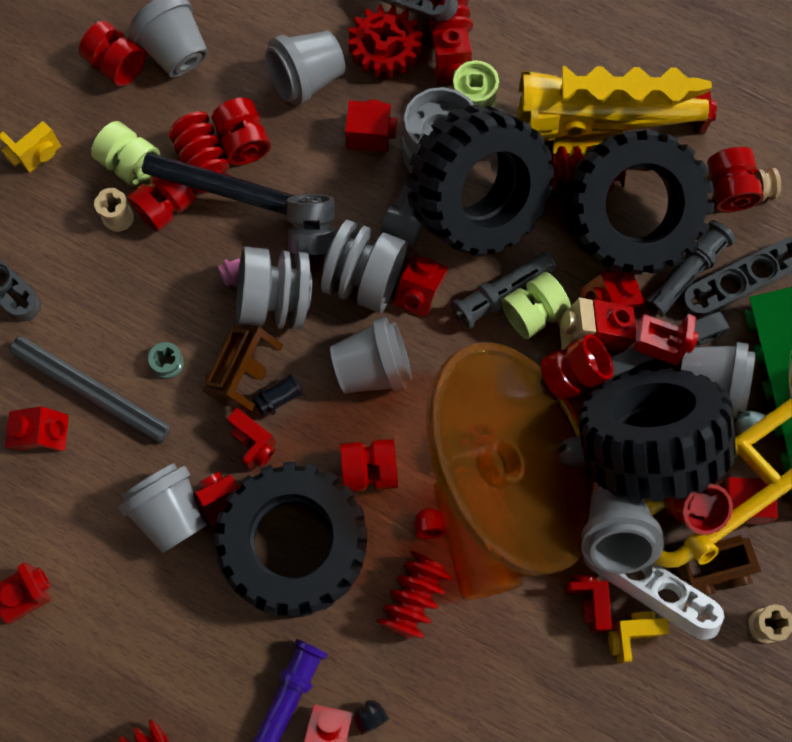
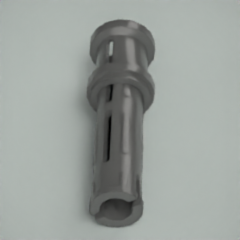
M715 220L708 223L710 225L706 235H702L697 241L699 246L692 254L686 253L683 261L675 267L657 290L646 299L645 305L652 313L663 317L673 303L693 283L695 278L703 270H708L716 264V257L723 249L734 244L736 241L735 236L726 225Z
M543 251L540 255L514 269L491 285L489 283L478 285L476 292L463 300L456 299L452 301L451 305L455 316L463 327L468 330L473 328L475 321L490 312L495 314L500 311L502 307L501 299L518 288L526 289L527 282L542 272L552 273L556 271L557 267L554 259L547 251Z

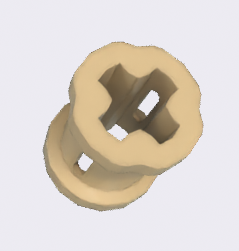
M107 188L102 190L95 198L94 207L96 212L101 216L102 222L108 230L121 232L131 226L134 220V213L128 205L123 192L118 191L116 188Z
M777 604L757 609L748 619L749 633L753 639L764 644L785 640L792 633V614L784 606ZM765 619L776 622L777 628L773 630L772 627H766Z

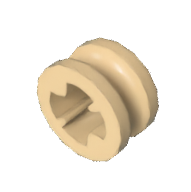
M770 168L767 173L763 169L758 170L755 177L761 183L764 196L762 201H765L767 197L771 200H777L781 194V178L778 170Z

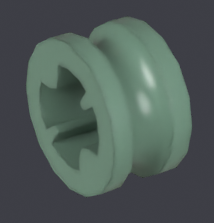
M161 342L155 345L148 354V363L154 374L159 378L172 379L182 371L184 366L183 357L178 347L173 343ZM171 353L174 361L172 365L165 363L161 367L158 358L160 356L166 358Z

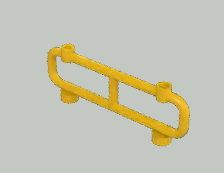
M792 398L735 438L736 455L734 458L739 455L767 486L735 508L727 525L720 531L710 535L694 532L686 539L684 546L674 552L662 551L659 558L654 562L656 565L665 568H675L688 563L694 558L700 565L710 562L719 552L715 545L716 542L792 489V469L780 476L752 446L792 417ZM645 499L651 516L664 508L663 502H652L651 499Z

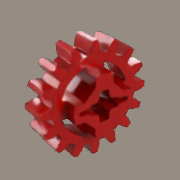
M378 5L377 13L373 14L372 11L366 9L365 19L360 17L354 19L355 27L349 28L348 47L349 52L352 53L353 63L358 64L362 62V72L366 73L370 69H374L375 78H379L381 72H386L390 79L393 78L394 70H398L404 75L406 74V64L410 66L416 65V56L422 53V31L418 30L417 19L409 21V12L407 10L399 15L396 13V6L392 5L389 12L384 11L382 5Z

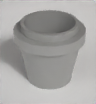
M153 0L144 6L132 19L128 33L129 37L134 43L142 47L171 78L182 76L201 64L209 53L192 15L193 7L188 0Z
M328 30L292 37L279 35L269 40L268 48L265 52L269 76L279 95L285 101L295 106L309 102L311 95L345 73L343 52L337 39Z
M386 317L374 320L372 326L330 347L334 371L344 394L393 389L394 392L407 389V381L412 380L411 367L399 328L395 322L389 323Z
M736 342V346L695 347L690 354L685 353L681 370L692 371L695 376L702 374L709 377L712 382L718 383L731 399L733 418H737L738 411L746 412L755 362V352L748 351L749 344Z
M175 463L161 469L122 494L120 497L124 503L118 506L124 518L128 516L162 554L207 526L189 481L190 472L186 466L177 468Z
M600 486L596 488L590 499L588 521L581 533V548L585 559L594 567L615 574L637 572L654 563L663 551L664 541L662 529L659 523L651 516L645 499L634 501L630 500L626 495L621 497L613 495L607 488L603 489Z

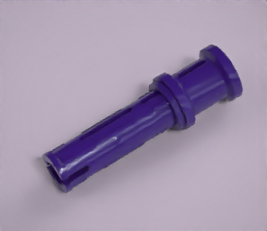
M296 638L294 642L296 646L295 652L286 669H281L279 673L280 677L278 680L282 683L252 742L280 741L302 693L307 694L308 691H311L313 687L311 683L312 677L320 661L326 660L328 653Z

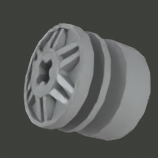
M440 87L427 89L415 95L409 102L403 121L401 152L404 165L410 173H412L413 166L409 163L412 154H417L421 147L418 142L424 134L428 136L433 131L431 126L438 119L447 120L449 112L458 108L465 111L467 106L474 105L469 97L457 90Z
M346 219L328 249L324 261L321 291L333 295L339 287V298L347 300L356 286L359 288L357 296L358 305L382 313L397 284L406 256L408 241L382 233L374 246H371V228L363 226L358 233V223Z
M243 247L237 281V325L262 327L267 311H273L276 328L283 329L287 312H289L290 328L301 330L304 326L306 313L310 307L312 295V275L308 253L297 252L291 268L289 251L282 250L277 266H271L268 249Z

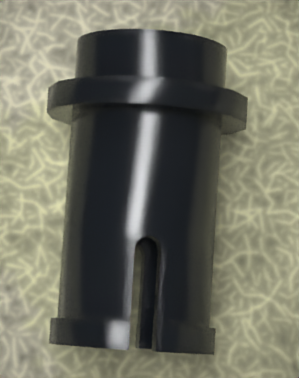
M289 374L286 378L264 391L261 388L258 389V394L252 398L263 416L269 413L273 416L276 414V409L303 395V391L295 377Z

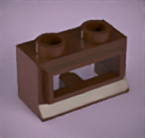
M234 325L222 342L220 353L212 369L206 375L205 386L202 391L222 405L252 411L255 404L235 390L243 374L257 380H262L266 376V368L252 358L256 346L281 351L283 344L260 327L250 328Z
M747 525L737 527L715 543L719 552L736 547L742 566L695 579L693 578L689 563L680 567L670 568L673 575L706 596L716 593L714 586L728 582L730 589L753 583L751 576L761 572L749 538ZM685 542L671 545L665 551L674 552L684 546Z

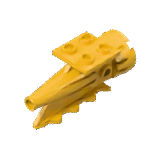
M562 66V78L556 75L521 71L518 92L524 93L520 94V103L517 105V118L530 124L531 128L541 134L544 141L552 140L554 156L560 146L566 148L568 156L572 147L579 146L583 155L586 147L598 145L609 136L622 134L623 130L706 121L709 114L708 99H695V97L710 92L712 83L700 78H688L679 69L674 67L667 70L661 77H650L640 67H633L623 77L613 76L602 66L595 67L587 76H576L566 66Z

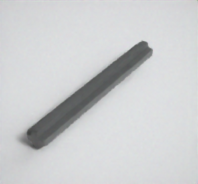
M18 336L11 344L9 350L14 356L155 442L162 443L168 436L171 428L167 423L25 337Z

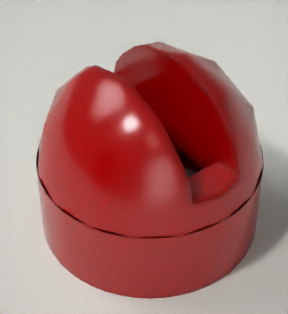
M425 508L416 515L414 521L416 538L423 540L434 539L446 533L444 519L441 513L434 508Z

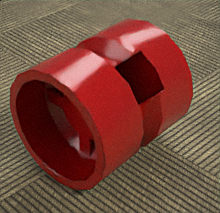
M99 21L92 25L85 32L79 45V55L95 69L100 70L105 77L117 86H125L132 82L139 75L146 61L145 50L130 38L124 37L121 31L107 21Z
M243 97L234 98L222 103L213 111L211 118L218 136L222 139L221 143L229 163L233 165L250 164L263 158L270 151L271 143L264 126L260 124V116L251 99Z
M742 146L731 147L709 157L707 165L712 183L716 184L713 188V193L719 211L739 212L752 208L762 202L764 196L760 180L755 177L758 170L753 149Z
M151 176V184L149 186L141 184L127 196V199L138 215L153 230L160 232L174 219L173 212L181 213L196 200V196L188 186ZM158 196L162 200L160 204L156 200Z
M587 334L570 343L563 350H557L549 354L541 363L545 383L550 391L561 400H569L581 394L587 387H595L611 379L614 372L613 362L608 350L592 334Z
M394 438L373 440L370 446L367 447L361 441L340 443L344 487L348 486L352 492L366 491L369 485H374L377 490L398 488Z
M712 483L709 484L707 490L698 494L692 492L687 494V498L675 500L674 497L664 498L663 502L664 507L672 516L696 533L706 535L716 533L725 527L732 516L733 510L732 499L728 492L721 486Z

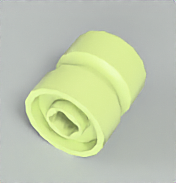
M478 60L468 61L456 70L452 89L469 97L474 105L495 107L499 87L498 73L493 66L486 62Z
M119 121L106 125L97 135L91 148V156L95 161L108 170H114L117 177L132 187L140 186L150 177V175L142 172V163L146 153L150 152L160 155L158 148L141 137L137 138L134 131Z
M542 272L527 282L526 290L518 288L501 299L505 316L518 334L525 339H529L543 330L546 326V320L555 322L571 307L563 287L548 272Z

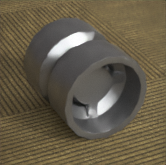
M320 194L289 197L286 200L287 220L293 226L288 229V250L294 254L297 252H306L308 255L326 254L331 242L335 238V228L329 225L335 219L334 198ZM319 220V222H305V223H303V221Z

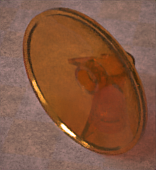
M491 342L471 344L455 352L440 366L432 381L427 400L426 431L430 457L438 480L433 486L461 600L468 601L517 589L523 586L522 578L553 574L576 563L583 555L581 533L588 521L591 495L598 488V484L593 481L585 467L569 468L558 459L560 454L558 448L562 441L580 436L578 417L568 400H561L550 391L543 378L542 370L536 363L510 347Z

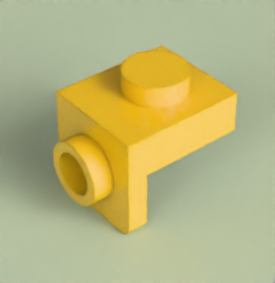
M44 121L17 143L3 131L0 133V141L4 145L0 150L1 153L14 167L20 163L29 173L42 162L50 160L55 155L56 150L61 147L53 130Z
M654 611L631 613L632 620L614 623V631H609L608 633L611 655L617 656L618 664L632 662L630 639L656 638L669 635L668 620L666 618H656Z

